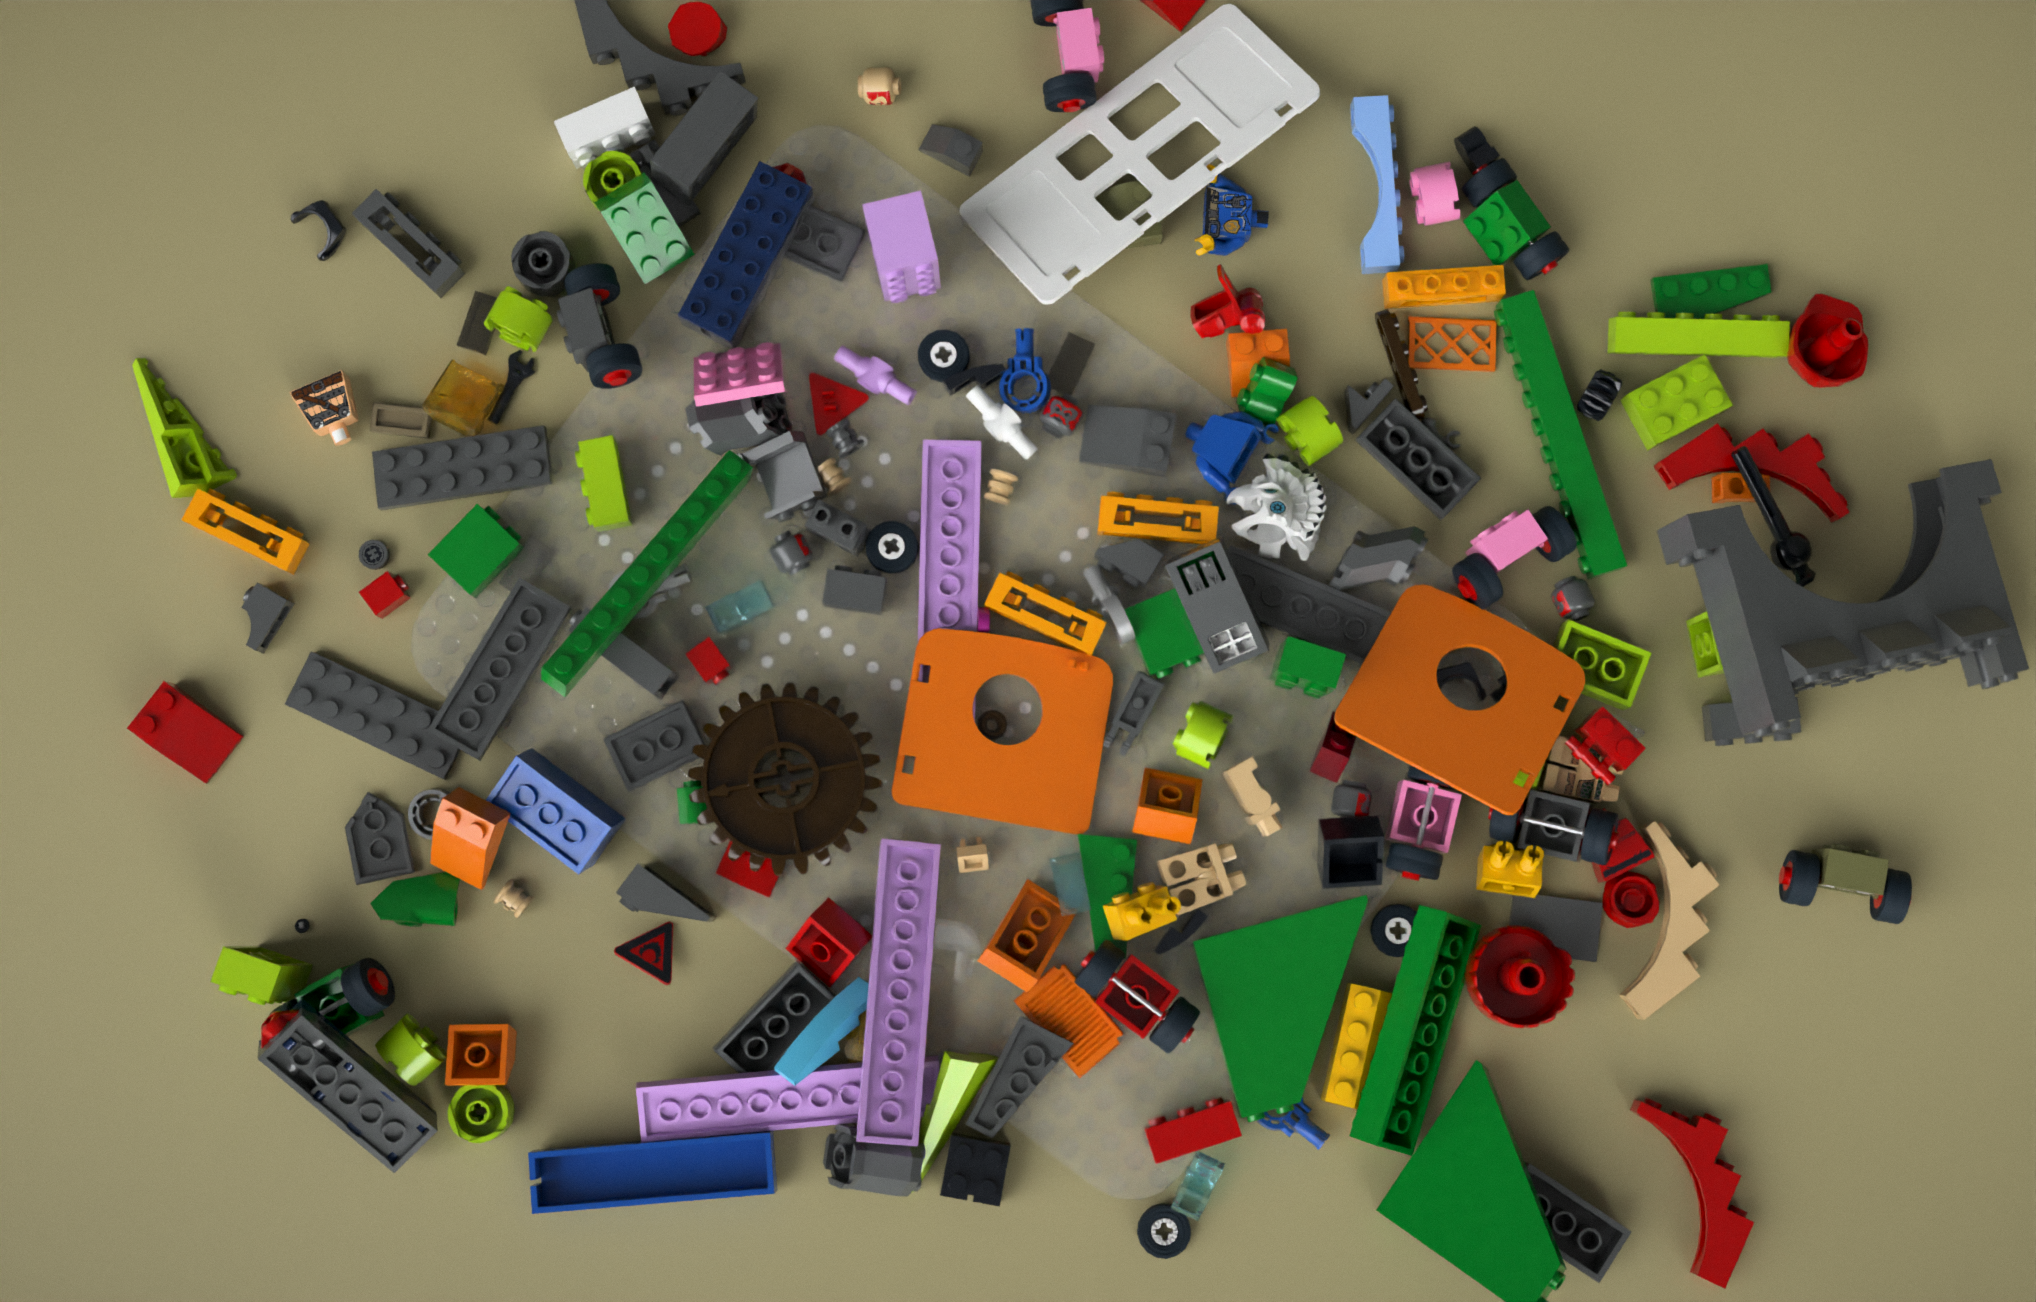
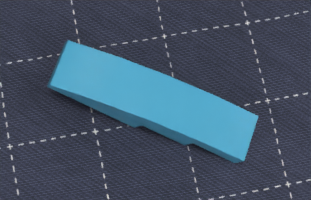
M858 977L835 996L793 1041L775 1065V1071L795 1086L840 1050L838 1042L860 1025L858 1016L867 1010L869 984Z

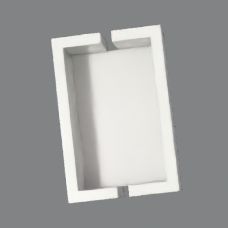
M635 87L554 121L565 149L576 169L580 167L585 169L592 159H596L604 152L619 151L623 153L624 148L634 144L636 146L646 144L651 140L652 136L656 135Z

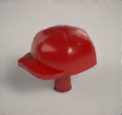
M1815 294L1808 301L1803 314L1795 321L1789 336L1788 364L1809 385L1818 388L1840 387L1863 375L1867 363L1869 344L1868 338L1864 333L1863 318L1859 308L1850 302L1825 294Z

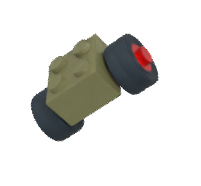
M1839 844L1823 845L1822 849L1812 850V853L1791 850L1787 854L1779 873V895L1782 902L1799 906H1809L1811 904L1817 887L1861 896H1870V914L1874 920L1900 924L1904 920L1911 903L1912 880L1909 873L1888 868L1889 860L1879 858V852L1870 850H1852L1850 852L1849 846Z

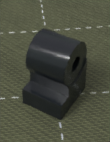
M1476 126L1454 139L1456 149L1471 174L1482 165H1489L1498 160L1500 156L1494 146L1491 147L1483 133Z

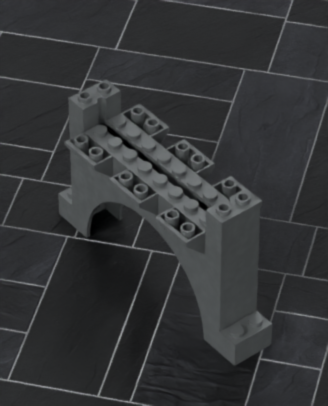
M1992 459L1939 469L1940 477L1908 484L1913 509V534L1908 558L1895 583L1876 602L1846 603L1817 595L1795 583L1760 548L1746 523L1740 505L1687 514L1657 530L1666 565L1679 563V567H1687L1694 564L1742 735L1754 733L1755 737L1759 738L1771 735L1775 731L1790 728L1789 722L1801 718L1795 695L1799 694L1800 691L1812 689L1815 685H1831L1832 688L1848 684L1849 681L1856 680V682L1874 678V676L1891 672V669L1909 672L1923 668L1924 665L1933 667L1948 662L1947 660L1960 658L1968 687L1981 685L1983 690L1999 686L2000 683L2019 679L2017 673L2029 669L1980 507L1991 503V497L2002 493Z

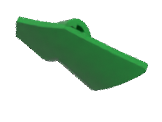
M447 872L396 880L387 886L370 904L380 920L395 921L398 925L408 927H420L422 924L455 926L458 914L457 893L460 879Z

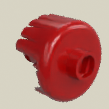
M1509 925L1490 931L1475 944L1467 961L1465 981L1472 1002L1487 1018L1505 1026L1534 1028L1538 1027L1539 1024L1551 1022L1556 1018V1014L1566 1008L1567 1002L1565 999L1570 998L1574 992L1573 986L1570 983L1575 980V970L1569 967L1572 965V957L1569 952L1557 947L1543 933L1526 926Z

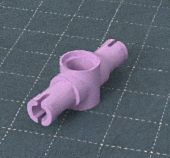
M843 345L835 354L834 360L855 373L854 376L858 378L857 382L876 395L880 392L883 394L888 393L906 405H910L915 398L917 391L897 379L896 374L893 373L894 369L878 357L872 356L870 359L866 356L863 358Z

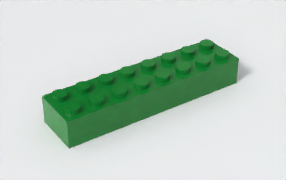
M1419 905L1413 920L1408 943L1405 946L1401 967L1396 976L1391 1000L1387 1006L1384 1023L1378 1036L1375 1053L1370 1062L1365 1086L1361 1092L1356 1116L1352 1122L1350 1137L1378 1147L1413 1155L1464 986L1467 961L1477 942L1482 925L1449 912Z

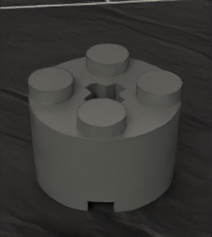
M546 231L528 234L516 243L512 251L511 262L514 273L529 292L538 296L555 297L565 290V277L575 269V261L565 243L558 236ZM540 262H548L546 266H542L541 268L538 266Z

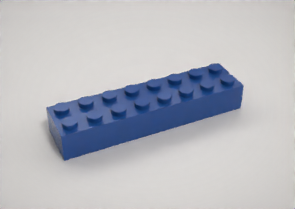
M773 1131L643 1143L641 1141L537 1149L528 1152L530 1180H536L541 1177L542 1182L530 1186L532 1214L775 1194L778 1190Z

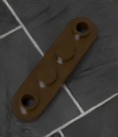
M1388 309L1376 312V325L1404 406L1419 420L1424 419V412L1428 411L1427 402L1423 395H1419L1416 384H1418L1417 373L1413 367H1409L1406 357H1409V351L1405 341H1400L1397 330L1400 327L1395 313L1390 314Z

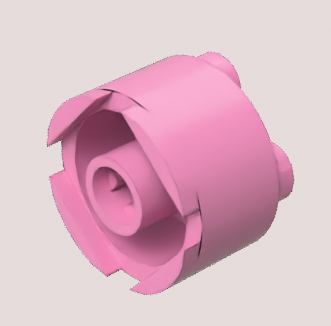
M1450 162L1415 168L1414 172H1410L1411 179L1409 180L1411 195L1412 197H1418L1415 207L1417 224L1428 226L1460 219V209H1456L1454 203L1459 201L1454 172L1453 169H1450Z

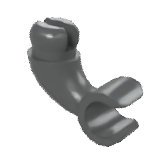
M1428 417L1421 420L1451 450H1456L1461 446L1460 444L1454 445L1449 440L1450 436H1459V431L1454 430L1446 436H1442L1436 428V420L1434 418Z

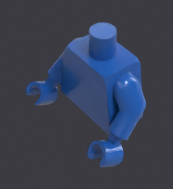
M1240 411L1225 413L1222 416L1212 415L1205 426L1195 422L1188 426L1186 438L1195 441L1192 451L1197 456L1196 465L1203 478L1219 493L1224 492L1225 501H1227L1229 494L1238 488L1230 487L1229 483L1235 484L1260 439L1265 444H1271L1275 441L1273 438L1268 437L1266 433L1267 430L1273 433L1279 432L1275 424L1264 426L1261 420Z

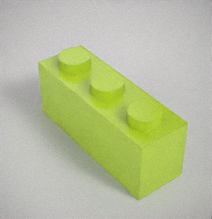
M610 435L579 441V450L575 451V458L578 468H583L585 479H581L580 484L583 496H588L590 507L585 509L588 524L593 525L598 532L633 525L616 438Z

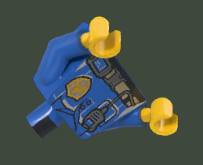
M1211 164L1206 166L1210 171L1215 168ZM1218 174L1209 183L1211 186L1206 185L1204 193L1203 234L1194 239L1195 242H1200L1203 247L1196 250V254L1199 256L1207 252L1209 254L1227 256L1243 247L1245 242L1249 241L1251 227H1268L1269 211L1252 210V195L1247 194L1244 188L1231 179Z

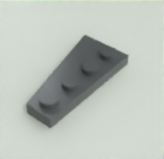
M1020 1016L966 1125L993 1138L1074 1043Z

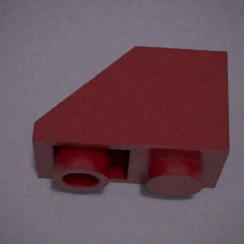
M1333 711L1315 752L1309 772L1337 783L1350 759L1356 736L1337 726L1334 720L1335 712Z

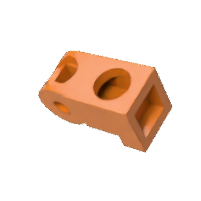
M1721 473L1711 478L1712 503L1756 502L1741 473ZM1762 475V477H1763V479H1764V481H1765V483H1766V485H1767V487H1768V489H1769V491H1770V493H1771V490H1770V476H1769V475Z

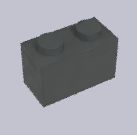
M835 565V569L827 568L822 600L824 607L882 615L887 587V578L881 576L882 572L865 569L864 574L852 572V567Z

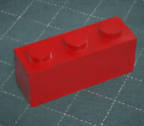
M1222 1096L1205 1101L1206 1107L1197 1110L1194 1109V1106H1188L1177 1110L1178 1116L1166 1119L1165 1115L1149 1119V1125L1143 1128L1155 1164L1241 1137L1242 1134L1231 1101L1229 1099L1223 1101Z

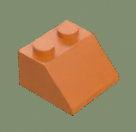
M1287 329L1264 330L1261 333L1254 334L1245 332L1228 334L1226 348L1231 398H1236L1242 388L1246 389L1247 385L1251 382L1249 375L1255 363L1259 364L1263 357L1290 367Z
M1145 767L1132 832L1191 845L1198 817L1203 779Z
M509 1024L449 1025L445 1085H506L515 1062L517 1031Z

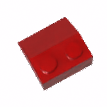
M828 897L810 915L785 949L826 985L831 987L861 953L873 935Z

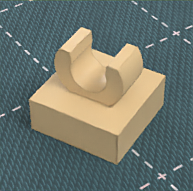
M976 837L977 845L966 846L965 838L960 840V847H956L959 873L989 870L986 844H983L981 837Z

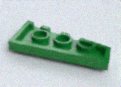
M1768 264L1653 277L1650 280L1655 312L1665 313V318H1676V313H1693L1694 319H1704L1705 314H1719L1730 308H1735L1769 295L1772 292Z
M1078 834L1095 951L1105 940H1108L1125 953L1124 959H1126L1128 940H1113L1103 905L1113 902L1112 897L1125 892H1129V895L1132 894L1137 840Z

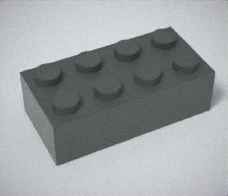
M1525 1162L1563 1260L1600 1283L1632 1231L1530 1163Z

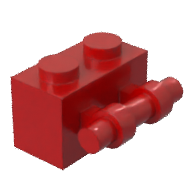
M1603 706L1594 709L1575 729L1584 739L1582 742L1578 741L1573 735L1565 741V744L1572 750L1571 754L1577 760L1581 759L1592 770L1590 773L1596 779L1601 778L1607 785L1616 778L1608 770L1610 766L1617 772L1626 770L1646 749ZM1590 747L1603 758L1601 761L1589 751Z

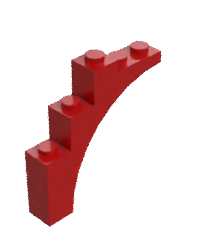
M1717 423L1653 466L1668 489L1671 490L1690 479L1707 474L1731 471L1740 472L1731 453L1745 446L1748 448L1761 475H1769L1770 478L1779 480L1801 492L1818 506L1831 523L1841 519L1850 512L1844 496L1836 492L1831 486V479L1828 473L1823 468L1817 466L1816 463L1824 459L1825 455L1822 453L1823 447L1815 437L1812 438L1809 433L1780 452L1777 448L1778 443L1771 433H1766L1764 428L1734 447L1731 443L1732 437L1724 427L1721 428Z
M1645 1097L1644 1102L1634 1099L1630 1111L1650 1122L1671 1142L1682 1157L1693 1180L1699 1202L1700 1231L1698 1248L1690 1272L1725 1289L1754 1224L1753 1221L1745 1218L1748 1212L1733 1205H1730L1729 1209H1727L1741 1175L1733 1172L1735 1166L1721 1159H1717L1716 1163H1714L1729 1129L1720 1126L1721 1119L1708 1113H1704L1703 1117L1693 1115L1690 1124H1688L1690 1118L1676 1111H1672L1671 1115L1661 1111V1104Z

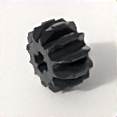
M1602 369L1596 371L1577 404V410L1589 419L1602 420L1621 389L1622 380L1615 377L1616 375L1609 371L1606 372Z

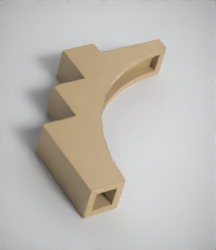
M1656 821L1647 822L1639 830L1651 847L1660 870L1664 892L1662 925L1658 941L1648 963L1638 977L1619 995L1635 1017L1641 1020H1645L1701 977L1696 971L1698 965L1689 954L1686 953L1684 955L1682 952L1710 931L1705 925L1708 921L1704 914L1698 908L1693 909L1692 906L1719 886V883L1715 880L1717 874L1708 863L1703 864L1702 861L1693 862L1689 865L1687 863L1690 860L1688 855L1681 847L1673 845L1669 839L1671 834L1661 822L1657 824Z

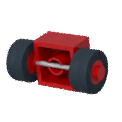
M1105 940L1095 952L1090 950L1080 963L1083 969L1074 982L1094 997L1108 981V984L1094 1002L1142 1039L1146 1037L1159 1020L1160 1022L1151 1033L1149 1040L1159 1046L1165 1053H1171L1180 1042L1185 1043L1195 1030L1192 1026L1199 1017L1200 1010L1190 1004L1185 998L1180 997L1168 1011H1165L1179 993V990L1132 954H1129L1117 972H1115L1124 959L1125 953L1110 941Z

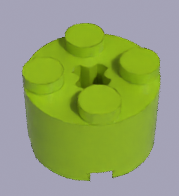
M607 151L588 163L583 175V185L592 204L599 211L594 202L642 173L636 162L629 155L619 151ZM616 181L620 182L615 188L610 187V185H615Z
M506 286L505 290L501 291L484 321V325L491 332L493 328L499 330V338L526 351L531 346L532 351L536 352L553 321L552 316L546 312L548 306L537 299L529 301L521 297L522 294L518 290Z
M1314 396L1303 399L1276 418L1281 429L1287 433L1284 436L1285 442L1292 451L1299 450L1301 459L1308 467L1343 443V437L1335 421L1333 423L1330 422L1326 416L1329 412Z
M1200 701L1199 704L1192 702L1185 717L1187 719L1186 722H1188L1185 731L1179 729L1173 745L1174 749L1177 750L1176 755L1209 770L1211 762L1208 760L1209 758L1212 760L1216 759L1229 731L1226 729L1228 725L1226 721L1232 723L1234 715L1203 701Z
M409 1013L403 1016L375 1044L383 1060L387 1064L391 1061L397 1068L394 1072L412 1086L422 1082L447 1059L446 1051L438 1044H435V1041L438 1039L436 1034L427 1026L421 1029L419 1023Z
M465 1085L458 1089L449 1104L448 1121L454 1133L459 1137L472 1143H484L501 1136L511 1126L515 1113L514 1101L509 1091L503 1085ZM480 1106L485 1107L487 1110L484 1117L483 1115L476 1114V1110Z

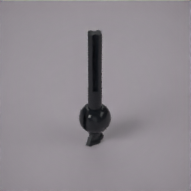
M1745 446L1740 447L1738 450L1733 451L1731 455L1774 537V541L1770 546L1772 561L1783 570H1792L1796 576V583L1804 587L1812 582L1816 575L1807 564L1812 556L1810 541L1804 534L1790 530L1748 448Z

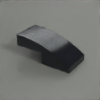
M1002 364L974 367L944 380V388L950 396L974 381L982 389H985L999 380L1006 372V369Z
M1196 909L1181 932H1178L1173 927H1169L1153 952L1160 955L1183 943L1196 932L1208 915Z

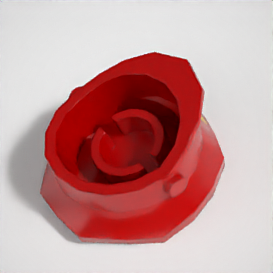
M688 2L680 5L668 24L672 46L692 57L698 55L705 57L708 53L719 48L726 40L727 26L715 9L707 3Z
M1626 871L1605 883L1602 908L1607 916L1616 924L1625 928H1633L1654 921L1659 913L1658 893L1656 886L1647 876Z

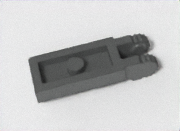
M1138 670L1111 723L1113 726L1103 746L1109 748L1116 738L1115 734L1121 728L1129 732L1126 741L1120 747L1119 753L1124 757L1126 756L1135 736L1138 737L1165 685L1163 682Z

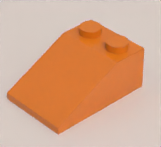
M458 787L442 798L433 825L430 864L482 890L485 887L511 813Z
M1027 879L977 961L1028 993L1039 980L1078 910Z

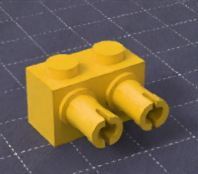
M1503 841L1489 846L1484 845L1478 856L1476 890L1535 898L1542 887L1544 851L1539 846H1536L1533 850V845L1527 846L1526 849L1514 850L1513 845L1507 841L1505 845H1503Z
M1154 882L1138 886V892L1129 895V892L1113 896V902L1103 905L1113 940L1127 941L1176 921V914L1181 909L1179 899L1170 897L1167 886H1158Z

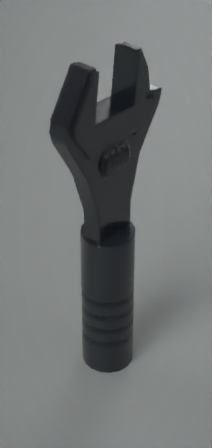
M521 350L511 354L508 358L509 372L507 382L487 419L492 424L498 425L518 385L535 373L532 370L534 365L533 357L526 366L517 361L522 354Z

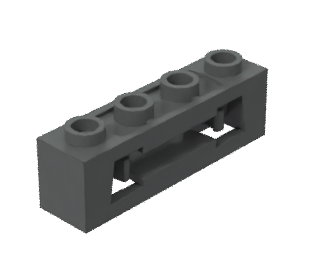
M375 189L352 212L353 216L435 294L442 298L465 274L459 267L462 264L461 260L450 250L445 254L438 247L441 242L430 231L424 234L418 228L421 223L410 212L404 215L399 211L397 207L400 203L387 192L385 195H382ZM389 213L395 217L394 221L430 255L423 262L425 267L432 272L430 276L422 270L424 266L388 232L395 225L387 216ZM380 223L384 229L381 231L375 224ZM435 256L441 260L439 264L434 261L433 258Z

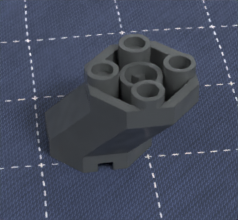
M781 393L697 407L694 399L685 408L691 431L694 435L699 432L704 438L699 441L702 446L717 455H722L732 449L761 445L792 430V424L785 408L787 403Z
M1416 526L1368 535L1358 530L1353 537L1352 545L1348 546L1338 564L1329 585L1338 590L1382 581L1394 587L1398 583L1403 584L1414 569L1415 565L1410 563L1412 558L1416 559L1428 542V539L1424 537L1425 531Z
M837 1124L834 1129L838 1131L835 1134H829L826 1138L823 1164L825 1169L831 1170L832 1177H827L829 1184L840 1189H854L908 1197L912 1191L917 1192L921 1188L922 1162L926 1154L923 1143H918V1146L856 1142L857 1126L849 1124Z

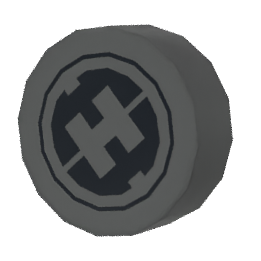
M369 540L362 544L358 556L360 562L365 567L378 570L387 565L390 552L382 542Z

